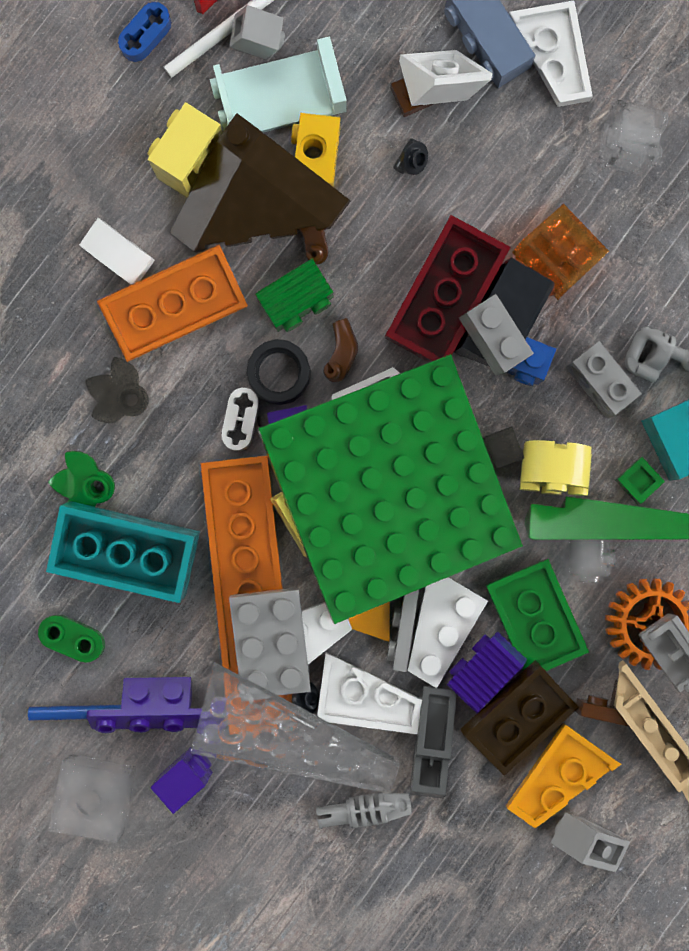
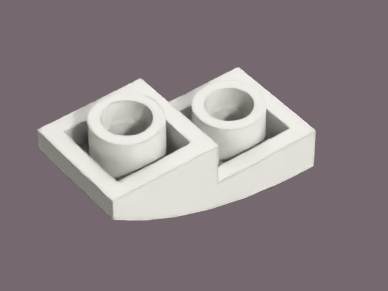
M97 218L79 244L88 253L130 284L140 281L155 261L141 248L99 218Z

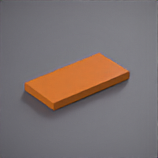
M220 244L97 300L127 362L248 307Z

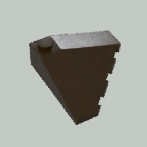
M236 113L217 139L170 233L196 253L203 252L208 249V245L225 242L227 247L252 243V237L270 234V238L276 239L297 235V229L315 226L317 231L331 229L351 201L261 130Z

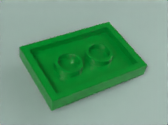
M549 559L541 560L485 585L511 645L527 659L521 668L522 671L535 660L545 671H548L589 653Z

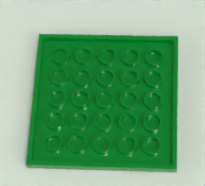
M451 354L257 429L334 624L523 546Z

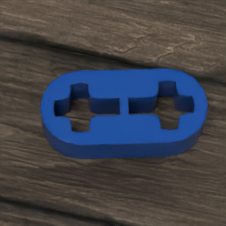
M159 2L146 4L120 33L118 38L119 48L124 57L129 61L139 62L145 59L169 32L172 22L168 9ZM153 15L157 18L160 15L162 23L159 25L154 22L151 25L149 17ZM139 39L141 47L139 49L135 47L130 49L128 41L136 42Z

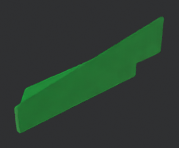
M567 496L561 507L531 504L524 523L528 537L532 540H689L688 513Z

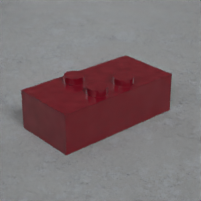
M450 215L390 325L385 339L427 362H432L450 354L452 355L466 330L459 317L481 303L511 247Z

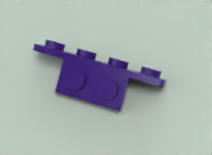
M191 677L124 678L121 710H88L86 717L91 728L101 733H112L116 729H130L133 732L143 733L150 729L160 728L169 732H179L184 728H198L201 731L209 732L226 727V717L223 708H191L193 684Z

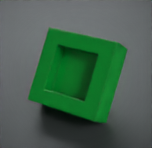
M639 457L615 479L637 505L642 504L665 482L643 457Z

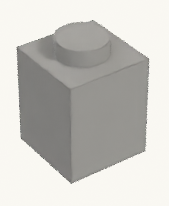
M246 5L234 16L229 47L267 59L279 51L283 45L285 33L282 31L284 18Z

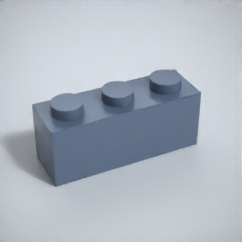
M446 0L444 12L447 20L453 27L457 25L463 35L462 40L470 54L475 53L481 62L480 66L492 73L491 81L494 82L497 88H500L531 68L536 55L500 0Z

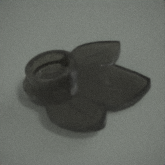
M113 358L110 369L111 375H97L86 380L85 383L89 393L99 402L91 416L100 422L115 423L125 415L129 417L139 416L148 407L149 397L146 390L139 385L138 371L132 364L122 358ZM133 394L137 395V404L129 406L127 398Z

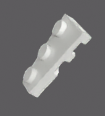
M574 0L509 12L510 17L536 56L533 64L557 107L589 102L593 96Z

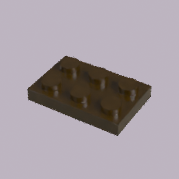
M535 660L471 718L460 731L505 776L579 707Z

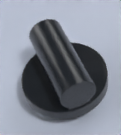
M410 138L393 168L402 174L417 175L421 173L428 162L426 145Z
M311 682V692L292 694V704L297 717L310 716L318 707L319 693L316 686Z

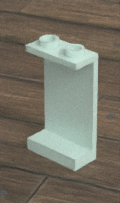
M330 36L317 39L316 51L222 74L219 64L213 66L216 78L210 79L214 98H221L224 107L223 110L218 111L223 131L236 113L264 133L299 124L300 113L331 116L346 112L347 100Z

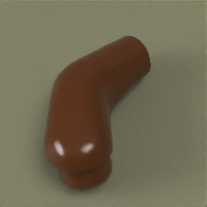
M315 226L299 229L304 237L307 259H313L315 264L325 262L329 254L325 231H317Z
M347 318L332 324L336 347L329 362L323 369L325 377L331 382H340L346 378L358 353V342Z

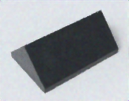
M511 257L500 266L481 303L496 294L526 340L555 283ZM465 330L454 353L489 366L467 330Z

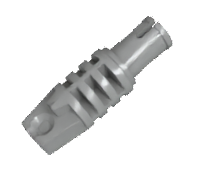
M380 792L349 797V799H346V803L317 806L316 812L317 816L331 814L330 818L317 819L319 829L349 824L353 828L386 824L389 821L411 815L412 807L410 796L407 793Z

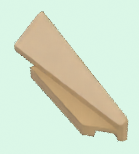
M622 660L618 666L619 675L614 706L678 792L682 791L689 803V747L628 665Z

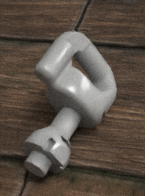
M645 326L636 333L625 356V367L633 375L650 382H656L661 370L670 358L681 362L684 369L689 372V349L686 350L676 346V338L674 336ZM650 340L652 343L651 350L643 363H639L638 359L644 346Z

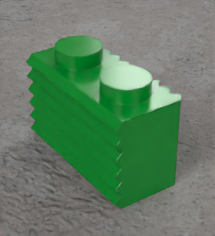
M310 259L255 293L258 302L277 332L282 329L289 332L303 323L302 317L313 311L314 315L321 313L331 306L329 300L334 298L333 290L313 259Z

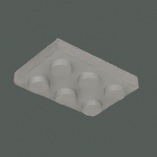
M299 587L230 595L229 602L242 700L311 692Z

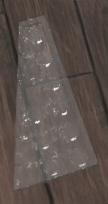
M215 662L213 663L192 744V754L383 793H391L399 771L398 758Z

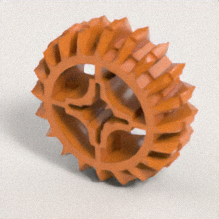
M654 578L651 585L647 579H640L639 589L634 583L627 584L629 595L623 591L616 593L617 597L621 600L620 604L615 602L609 603V607L615 609L616 613L615 616L605 615V620L614 622V626L606 628L605 631L608 635H617V637L611 640L610 645L613 648L622 646L618 652L620 658L624 659L630 655L629 664L633 666L638 665L641 661V666L645 670H649L652 663L656 669L662 670L644 643L642 650L632 643L627 632V626L635 627L641 633L648 627L637 623L638 621L646 622L647 619L658 621L664 616L663 606L660 605L662 598L670 605L674 615H678L689 631V613H687L689 610V600L681 602L685 592L679 589L673 593L674 584L671 582H666L662 587L661 579ZM649 597L648 603H645L644 609L640 614L629 615L630 610L638 601Z

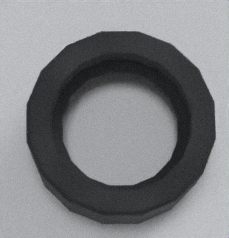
M275 339L264 342L253 351L248 360L246 374L250 387L259 398L269 404L284 405L294 402L304 394L309 385L311 370L307 356L299 346L287 340ZM275 353H283L292 357L297 363L299 370L298 379L294 386L282 392H275L266 388L259 376L260 365L263 360Z

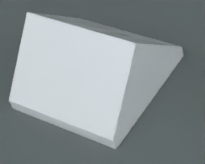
M457 50L400 55L399 62L412 106L469 100L492 78L491 72Z

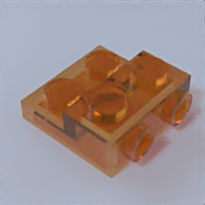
M562 204L537 226L512 251L516 256L515 260L555 283L549 296H554L557 300L610 252L565 204Z

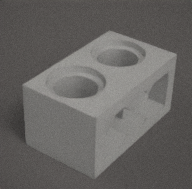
M600 341L566 366V369L606 419L615 416L642 395Z

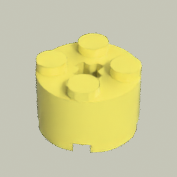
M526 441L522 456L520 490L540 491V487H542L541 494L562 495V492H567L568 490L569 495L588 496L592 448L587 445L569 442L565 445L555 444V441Z

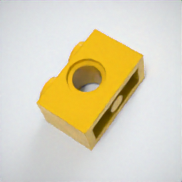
M300 113L299 124H293L291 144H296L295 158L331 186H334L340 136V117ZM311 147H317L322 151V154L314 159L307 157L304 153Z

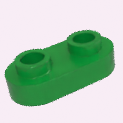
M49 616L41 622L38 628L39 640L45 647L84 663L92 662L104 652L105 640L98 630L66 616ZM52 626L60 630V635L57 639L50 635ZM84 639L88 640L91 644L89 652L81 649L80 644Z

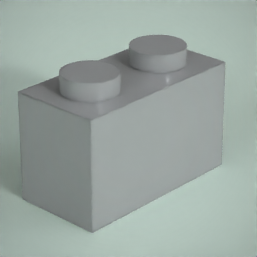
M496 294L459 317L495 376L507 372L534 354Z

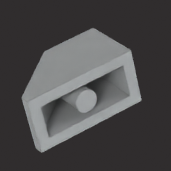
M565 812L563 818L559 820L555 827V835L551 844L582 864L616 872L630 841L583 817Z

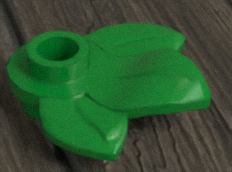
M67 451L65 453V462L68 468L59 471L48 481V484L56 492L69 498L68 502L72 501L93 507L97 503L108 501L115 491L113 478L107 472L99 470L91 456L80 451ZM94 481H100L104 485V490H97L94 487Z

